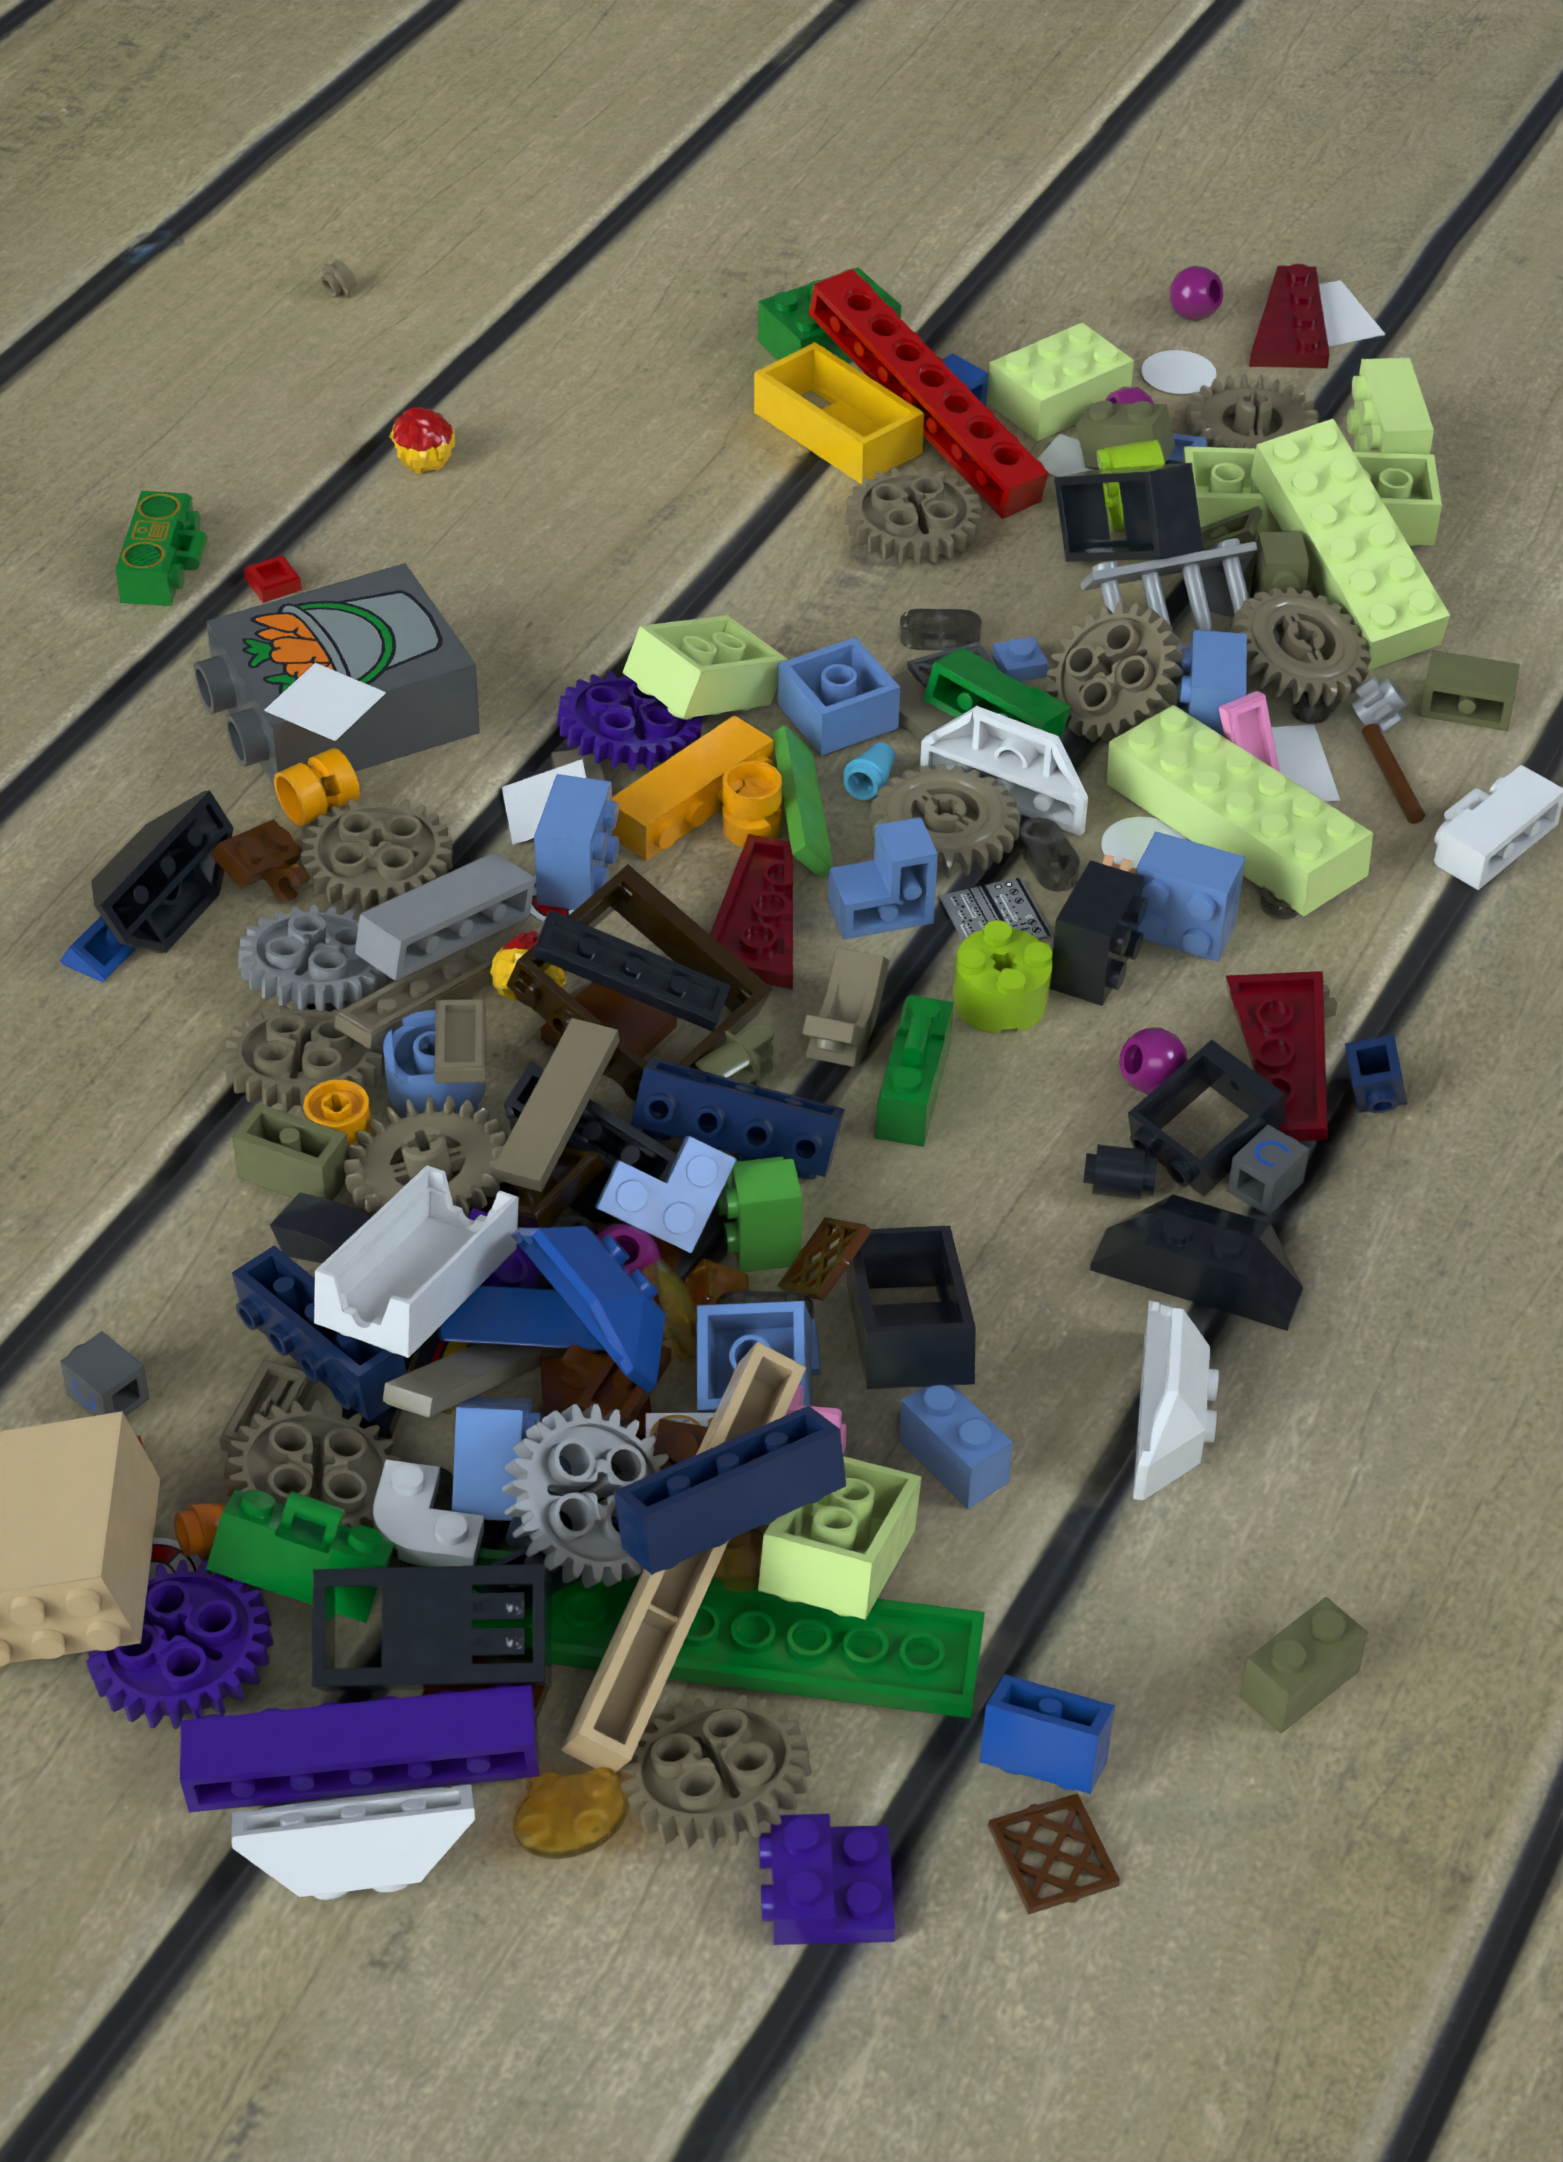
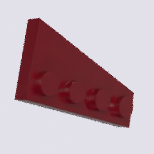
M1304 264L1278 265L1251 351L1249 367L1328 369L1330 353L1316 266H1306Z
M748 834L710 935L767 985L793 989V855L791 843L789 841Z
M1323 971L1227 975V989L1253 1069L1285 1093L1287 1122L1278 1130L1297 1141L1328 1140Z

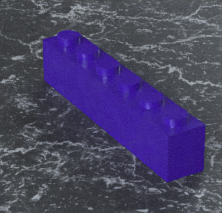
M504 1684L495 1686L492 1689L464 1692L445 1690L434 1695L405 1698L387 1696L375 1701L346 1704L328 1702L317 1707L287 1710L269 1708L258 1713L229 1716L211 1714L199 1719L181 1720L179 1780L189 1812L540 1776L537 1716L532 1685L514 1686Z

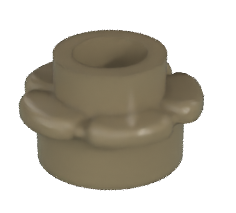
M335 260L332 264L326 263L322 268L323 276L320 277V280L327 292L332 296H336L341 292L344 297H348L350 295L349 290L356 285V280L349 268L340 260Z

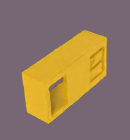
M816 342L754 372V413L861 485L863 478L873 480L875 479V472L879 471L885 474L892 467L896 468L923 454L924 412ZM812 391L832 405L821 410L801 395Z

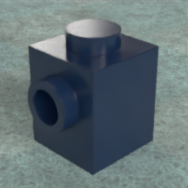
M1394 1034L1345 1043L1358 1113L1367 1111L1371 1113H1386L1399 1105L1407 1104Z

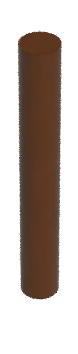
M1371 723L1366 725L1362 729V735L1408 822L1411 824L1421 822L1425 817V813L1377 724Z

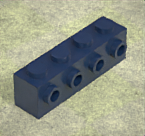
M651 1058L643 1070L630 1125L643 1128V1133L657 1140L668 1141L671 1140L672 1136L685 1139L686 1136H690L719 1151L721 1149L739 1154L738 1159L740 1161L783 1156V1159L793 1158L798 1178L813 1180L816 1179L817 1175L826 1177L830 1169L845 1109Z
M275 1245L232 1272L240 1301L236 1304V1310L243 1323L250 1330L259 1329L268 1337L271 1345L280 1355H290L299 1363L305 1375L312 1382L317 1383L321 1381L331 1390L333 1396L343 1408L348 1410L352 1407L368 1422L392 1407L383 1401L384 1387L386 1382L407 1374L403 1356L315 1324V1278Z
M806 1406L614 1491L622 1549L653 1575L659 1571L671 1569L679 1562L705 1550L722 1546L728 1540L758 1526L770 1524L782 1515L804 1505L816 1503L823 1499L824 1496L846 1487L840 1429L813 1408Z

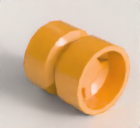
M334 747L309 758L307 765L300 762L276 773L274 776V787L281 807L288 818L299 827L317 820L319 815L326 816L327 809L332 811L333 806L343 808L349 805V800L359 801L360 786L354 769L346 756Z
M743 761L732 765L723 775V834L728 841L744 847L748 834L777 839L781 832V774L775 767L760 761Z
M329 1080L319 1083L310 1089L305 1096L303 1105L304 1118L346 1133L348 1146L351 1144L359 1145L357 1141L358 1130L368 1132L373 1137L370 1126L369 1097L365 1089L357 1083L348 1080Z

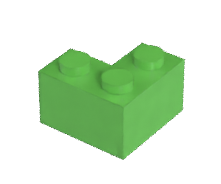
M783 1156L735 1162L715 1203L718 1216L726 1215L728 1222L723 1223L725 1249L727 1254H736L740 1273L790 1267L801 1250L803 1196L793 1158L783 1159Z

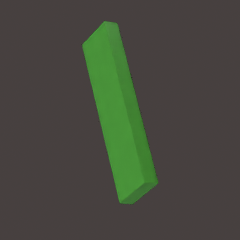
M783 725L772 733V739L774 740L777 769L782 776V797L792 855L817 877L822 879L829 874V868H833L834 865L813 752L808 745Z

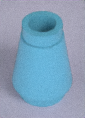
M876 743L846 765L844 769V786L851 796L859 800L873 799L877 797V791L881 787L886 786L896 759L895 752L891 746L886 743Z

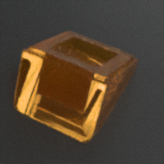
M703 1258L685 1279V1316L687 1318L697 1320V1306L749 1303L748 1275Z

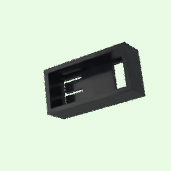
M1192 463L1094 469L1054 477L1066 562L1156 560L1204 550ZM1119 482L1127 540H1111L1103 483Z
M950 1225L871 1229L872 1232L847 1268V1287L866 1388L887 1389L975 1384L976 1327ZM936 1286L939 1302L872 1305L869 1289Z
M545 1564L313 1569L312 1687L318 1690L493 1688L504 1684L552 1687L551 1571ZM533 1585V1663L473 1664V1656L525 1655V1628L473 1629V1621L525 1620V1593H473V1586ZM336 1587H382V1667L335 1668Z

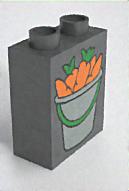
M406 563L207 620L211 658L194 663V676L200 697L210 714L228 710L230 714L226 716V728L238 762L242 767L260 762L273 785L276 773L300 762L307 765L309 758L333 747L339 749L346 756L354 772L480 733L476 663ZM315 663L386 692L336 741L264 711Z

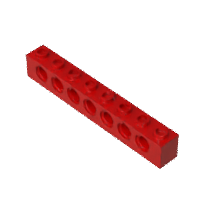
M852 268L814 284L809 315L868 377L924 412L923 436L1002 519L1041 502L1049 474L1043 464L1031 455L1019 442L1018 438L1006 429L994 416L993 412L981 403L968 386L956 377L945 365L944 361L931 351L919 335L906 325L895 310L881 299L868 282H865Z

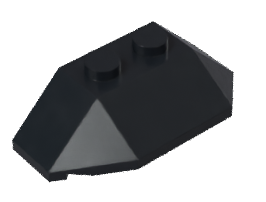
M210 790L199 793L145 824L91 881L94 906L120 944L160 954L167 953L220 895L225 870L210 854L219 842L232 837L234 827Z
M530 1062L504 1102L506 1116L510 1121L511 1132L544 1071L532 1062ZM589 1099L565 1147L599 1153L605 1168L568 1206L590 1221L609 1224L619 1220L595 1207L617 1160L664 1182L677 1154Z
M1174 1194L1108 1227L1090 1265V1271L1288 1331L1303 1292V1286L1271 1223Z

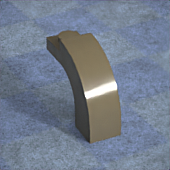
M836 947L829 985L820 1013L817 1017L806 1015L802 1034L810 1038L806 1054L807 1058L856 1067L860 1063L867 1049L878 1015L890 962L887 958L881 955Z

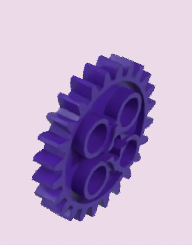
M609 671L607 672L606 679H601L599 676L592 674L590 676V683L578 679L576 681V688H566L565 696L560 697L557 726H560V736L568 737L567 745L569 747L580 746L579 755L581 756L591 753L595 754V763H600L605 759L612 760V768H617L621 763H627L631 771L636 770L637 764H644L651 771L654 769L655 762L664 763L701 738L703 716L693 717L688 720L678 718L672 715L667 710L668 706L656 697L640 691L637 683L624 674L623 678H617L615 674Z
M180 1560L176 1573L171 1574L167 1573L166 1568L162 1564H158L156 1567V1578L148 1580L141 1643L120 1646L108 1651H87L90 1658L86 1660V1664L100 1698L107 1697L113 1712L124 1708L128 1720L132 1723L145 1712L150 1728H155L163 1716H170L173 1728L179 1729L184 1715L192 1714L194 1719L204 1717V1709L212 1707L220 1715L225 1714L223 1699L229 1696L242 1702L245 1699L241 1687L242 1682L258 1685L260 1678L256 1666H267L270 1663L266 1648L274 1645L270 1630L272 1623L267 1606H264L258 1589L251 1590L249 1584L233 1580L218 1573L212 1575V1571L206 1570L208 1560H203L195 1572H189L186 1561Z

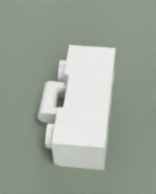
M1520 765L1506 777H1499L1492 785L1489 794L1477 788L1471 790L1445 811L1444 817L1446 821L1440 826L1434 839L1435 844H1437L1434 862L1439 868L1477 890L1481 889L1558 825L1563 805V788Z

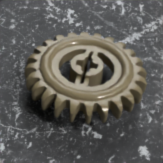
M1244 374L1240 387L1236 388L1234 380L1228 375L1224 390L1222 389V384L1214 379L1211 388L1202 385L1199 393L1192 395L1191 402L1188 403L1186 409V426L1190 430L1191 436L1205 438L1207 447L1256 449L1257 444L1318 424L1319 413L1317 410H1314L1313 401L1305 402L1306 396L1304 392L1296 394L1293 399L1294 388L1292 384L1287 386L1284 392L1280 394L1278 393V379L1267 390L1264 389L1262 375L1258 378L1255 387H1250L1247 375ZM1235 413L1232 431L1225 425L1224 419ZM1273 418L1278 422L1280 429L1269 435L1270 421Z
M1286 587L1284 593L1279 588L1269 589L1268 594L1261 591L1255 593L1253 598L1245 600L1241 609L1235 613L1233 626L1230 630L1232 633L1247 634V663L1253 660L1248 668L1247 677L1263 671L1265 674L1261 680L1260 689H1263L1273 680L1277 681L1276 698H1279L1288 687L1292 688L1293 704H1296L1303 692L1306 691L1311 707L1316 704L1321 692L1322 699L1327 706L1332 704L1335 697L1340 701H1344L1349 693L1356 692L1355 689L1360 687L1369 673L1368 666L1371 662V656L1368 652L1369 644L1365 638L1361 637L1362 630L1359 625H1351L1354 618L1348 613L1341 614L1339 612L1341 609L1340 605L1337 603L1327 604V598L1322 595L1314 598L1308 590L1303 589L1302 594H1298L1291 587ZM1277 625H1281L1285 632L1279 645L1276 643L1273 630ZM1325 639L1328 641L1331 649V657L1327 660H1324L1320 653Z
M943 764L937 765L936 770H931L929 766L919 767V773L907 770L903 772L902 778L893 777L890 779L888 786L881 787L877 791V797L871 802L869 826L872 829V838L875 842L876 825L913 819L912 812L914 810L919 811L924 815V825L938 853L937 863L943 864L946 876L949 878L955 862L960 863L965 876L970 874L972 859L976 860L978 867L982 871L987 869L988 857L994 862L1000 863L1003 852L1010 853L1013 848V842L1019 837L1021 815L1016 809V800L1008 796V790L1004 786H996L994 778L990 776L980 778V771L971 770L966 773L962 766L957 765L952 770H948L946 765ZM965 804H968L976 812L978 817L976 822L966 817Z
M427 1096L424 1113L419 1114L409 1099L406 1102V1118H400L391 1107H388L387 1116L390 1124L388 1127L383 1126L379 1120L371 1117L370 1126L374 1137L368 1132L358 1130L357 1141L359 1145L351 1144L348 1146L349 1159L344 1162L346 1187L353 1196L354 1204L359 1208L365 1209L366 1214L373 1216L428 1165L445 1171L453 1205L461 1207L464 1215L468 1218L470 1208L483 1209L487 1205L486 1197H495L501 1191L499 1184L503 1182L497 1180L493 1175L492 1168L508 1139V1135L502 1131L499 1119L493 1118L490 1120L488 1110L485 1107L474 1113L470 1100H466L460 1108V1113L457 1114L452 1097L447 1096L444 1109L441 1112H437L432 1097ZM403 1157L404 1162L397 1164V1162ZM461 1170L460 1173L453 1178V1172Z

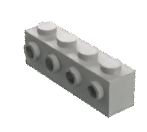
M491 853L360 913L355 954L397 981L528 918L536 878L498 853Z

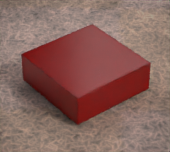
M283 555L244 568L245 580L262 603L302 590L301 578Z

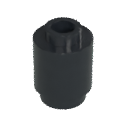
M1098 1144L1097 1154L1086 1153L1083 1183L1093 1184L1092 1194L1139 1200L1141 1195L1153 1196L1158 1156L1146 1155V1149Z

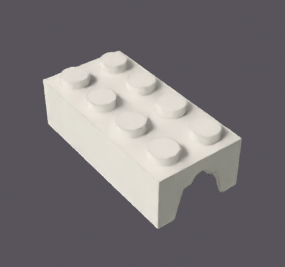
M426 1165L315 1270L314 1323L337 1331L342 1335L383 1348L388 1352L409 1358L516 1250L517 1242L512 1238L511 1234L517 1230L519 1197L499 1191L487 1217L480 1214L475 1220H470L464 1215L461 1207L453 1205L445 1171Z

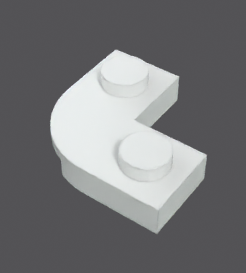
M386 1460L374 1500L373 1523L374 1529L382 1535L383 1539L395 1543L394 1548L398 1550V1559L410 1564L428 1567L475 1566L484 1532V1516L433 1509L440 1485V1467Z

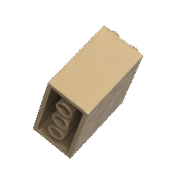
M123 1411L0 1431V1667L8 1663L41 1658L55 1659L67 1654L93 1650L108 1651L120 1646L141 1643L160 1477Z

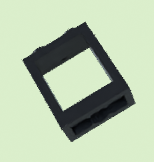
M1212 1039L1128 1112L1131 1132L1130 1141L1133 1147L1146 1149V1155L1158 1156L1157 1161L1166 1167L1169 1175L1175 1182L1183 1187L1189 1185L1203 1197L1230 1173L1233 1157L1266 1125H1270L1278 1130L1287 1122L1285 1093ZM1211 1087L1249 1117L1199 1160L1161 1129L1205 1090Z

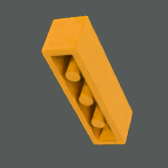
M732 716L612 797V801L619 804L617 824L615 829L612 830L613 836L619 837L620 844L644 860H649L663 849L672 846L676 840L695 827L701 826L708 818L722 809V806H724L722 796L723 775L732 765L743 761H760L774 767V740L737 716Z

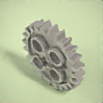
M312 905L309 912L305 913L296 906L292 907V915L288 916L280 911H274V921L260 917L258 927L248 926L247 936H241L238 968L241 969L242 980H249L250 990L262 989L263 999L276 995L279 996L280 1006L292 1000L297 1002L298 1010L304 1009L308 1003L315 1004L318 1011H323L325 1004L332 1003L334 1007L341 1010L343 1009V1001L348 1000L354 1004L361 1000V995L368 996L377 991V988L381 989L388 985V979H392L355 954L359 920L354 919V911L352 910L343 915H338L334 906L324 913L319 912L316 905Z
M577 1404L564 1410L562 1415L557 1410L542 1419L543 1424L537 1422L525 1431L528 1439L524 1438L512 1448L520 1458H516L505 1465V1470L517 1478V1480L502 1487L503 1493L517 1498V1503L505 1510V1515L521 1517L523 1523L513 1532L514 1538L529 1535L533 1542L528 1547L526 1555L531 1557L542 1551L546 1555L544 1564L550 1571L559 1565L563 1566L562 1578L564 1583H569L578 1578L580 1574L585 1588L592 1587L599 1583L601 1579L606 1587L618 1583L622 1580V1577L627 1581L640 1574L642 1566L622 1549L620 1534L612 1525L611 1517L614 1516L618 1519L614 1491L659 1472V1467L669 1457L667 1454L656 1456L651 1454L649 1450L656 1440L654 1435L648 1436L641 1441L636 1437L639 1421L634 1420L624 1427L620 1426V1410H613L605 1415L603 1419L598 1404H593L584 1410L583 1413ZM559 1456L564 1457L569 1462L572 1475L563 1470L560 1465ZM611 1462L619 1466L622 1471L623 1481L613 1473ZM585 1488V1492L577 1493ZM547 1489L556 1493H563L561 1494L563 1496L550 1495ZM605 1498L604 1500L598 1503V1499ZM560 1510L564 1511L571 1519L572 1530L563 1525L560 1520Z

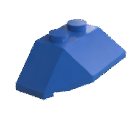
M586 1226L518 1228L511 1234L512 1238L602 1345L622 1372L647 1393L654 1389L657 1383L666 1314L653 1299L659 1293L656 1286L638 1268L631 1273L623 1264L630 1256L610 1234H607L601 1240Z

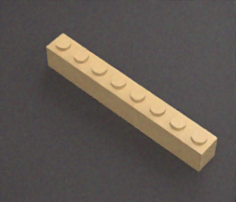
M757 1342L737 1364L697 1454L784 1417L806 1367ZM729 1540L722 1546L710 1548L681 1561L671 1569L662 1570L653 1575L645 1568L643 1569L561 1751L611 1777L631 1761Z

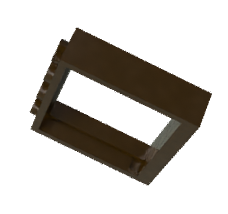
M628 864L568 917L594 928L615 910L674 962L731 985L724 1005L733 1013L678 1063V1065L696 1069L695 1062L725 1044V1031L728 1030L736 1036L759 1014L772 988ZM535 945L517 960L506 986L513 991L516 998L522 1004L531 1007L545 1019L557 1035L562 1037L571 1018L605 1026L544 972L551 964L531 956ZM742 990H744L750 997H747L742 992ZM619 1038L620 1041L604 1072L623 1088L630 1099L636 1102L643 1070L647 1062Z

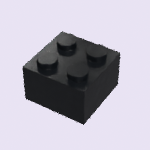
M1092 860L1089 861L1056 918L1049 989L1103 1006L1112 989H1120L1125 978L1128 959L1135 960L1143 943L1144 934L1138 931V926L1144 918L1148 899L1142 897L1144 876Z

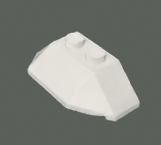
M976 706L926 735L922 740L920 767L929 766L931 770H936L937 765L944 764L948 770H952L957 765L962 766L966 773L971 770L980 771V778L990 776L996 780V786L1002 785L1008 790V796L1016 800V809L1020 814L1080 837L1085 832L1088 796L1059 736Z
M1149 1300L1144 1334L1133 1499L1136 1500L1147 1499L1201 1463L1204 1442L1214 1443L1217 1411L1207 1410V1401H1216L1219 1370L1209 1369L1210 1346L1184 1309Z
M469 1784L452 1786V1788L416 1789L263 1808L259 1811L232 1812V1848L299 1897L314 1896L317 1899L330 1900L342 1897L348 1891L373 1888L378 1892L399 1891L408 1884L420 1883L475 1820L472 1787Z

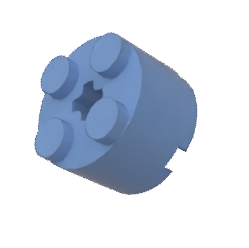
M425 1010L410 1014L402 1019L403 1026L398 1028L393 1034L391 1028L384 1039L383 1052L387 1094L390 1102L399 1111V1116L402 1119L406 1118V1102L408 1099L411 1100L419 1114L424 1113L427 1096L432 1097L437 1112H441L444 1109L447 1096H451L457 1114L460 1113V1108L466 1100H470L474 1113L478 1111V1104L485 1093L486 1082L435 1084L436 1010Z

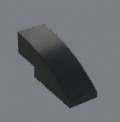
M300 1192L270 1224V1227L282 1252L288 1257L323 1263L372 1216L338 1202Z

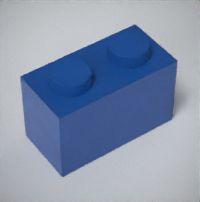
M1004 1674L986 1704L979 1762L998 1767L1010 1774H1022L1050 1782L1065 1790H1078L1091 1794L1107 1764L1115 1705Z

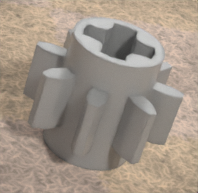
M1374 676L1355 689L1361 698L1352 703V706L1365 726L1374 723L1378 726L1380 725L1384 732L1405 719L1400 710L1408 705V701L1391 678L1380 683L1377 677Z

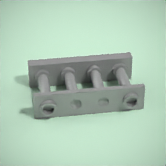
M1234 538L1216 543L1212 550L1120 567L1117 561L1104 562L1093 566V572L1082 580L1080 584L1082 591L1101 588L1105 605L1114 613L1118 603L1122 602L1118 584L1142 580L1148 608L1153 609L1170 624L1159 577L1183 573L1196 630L1219 632V630H1214L1200 569L1223 565L1234 613L1241 609L1243 602L1249 599L1240 562L1257 551L1256 541L1240 544L1239 539ZM1275 627L1273 630V634L1276 643L1278 644L1280 643L1277 628ZM1191 642L1179 643L1176 647L1182 651L1183 647L1191 648ZM1180 660V661L1176 662V664L1181 668V660Z

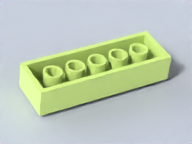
M1330 419L1257 444L1251 477L1282 531H1302L1309 559L1308 576L1319 595L1326 597L1327 604L1329 605L1334 603L1340 605L1341 609L1339 612L1341 614H1350L1354 618L1351 625H1359L1361 628V637L1365 638L1369 644L1368 652L1371 656V662L1368 670L1441 645L1450 614L1335 420Z
M1184 446L1182 463H1192L1201 528L1259 506L1263 514L1255 540H1258L1259 532H1283L1251 477L1256 449ZM1354 452L1410 547L1419 545L1435 546L1442 502L1434 454Z
M1172 705L1109 742L1108 786L1192 842L1246 857L1243 876L1301 915H1307L1368 876L1373 832L1177 706Z

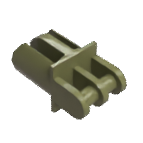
M756 1024L736 1037L728 1030L725 1031V1044L695 1062L696 1069L760 1086V1079L769 1074L773 1068V1061L770 1058L773 1054V1045L771 1043L774 1037L773 1029L766 1024Z

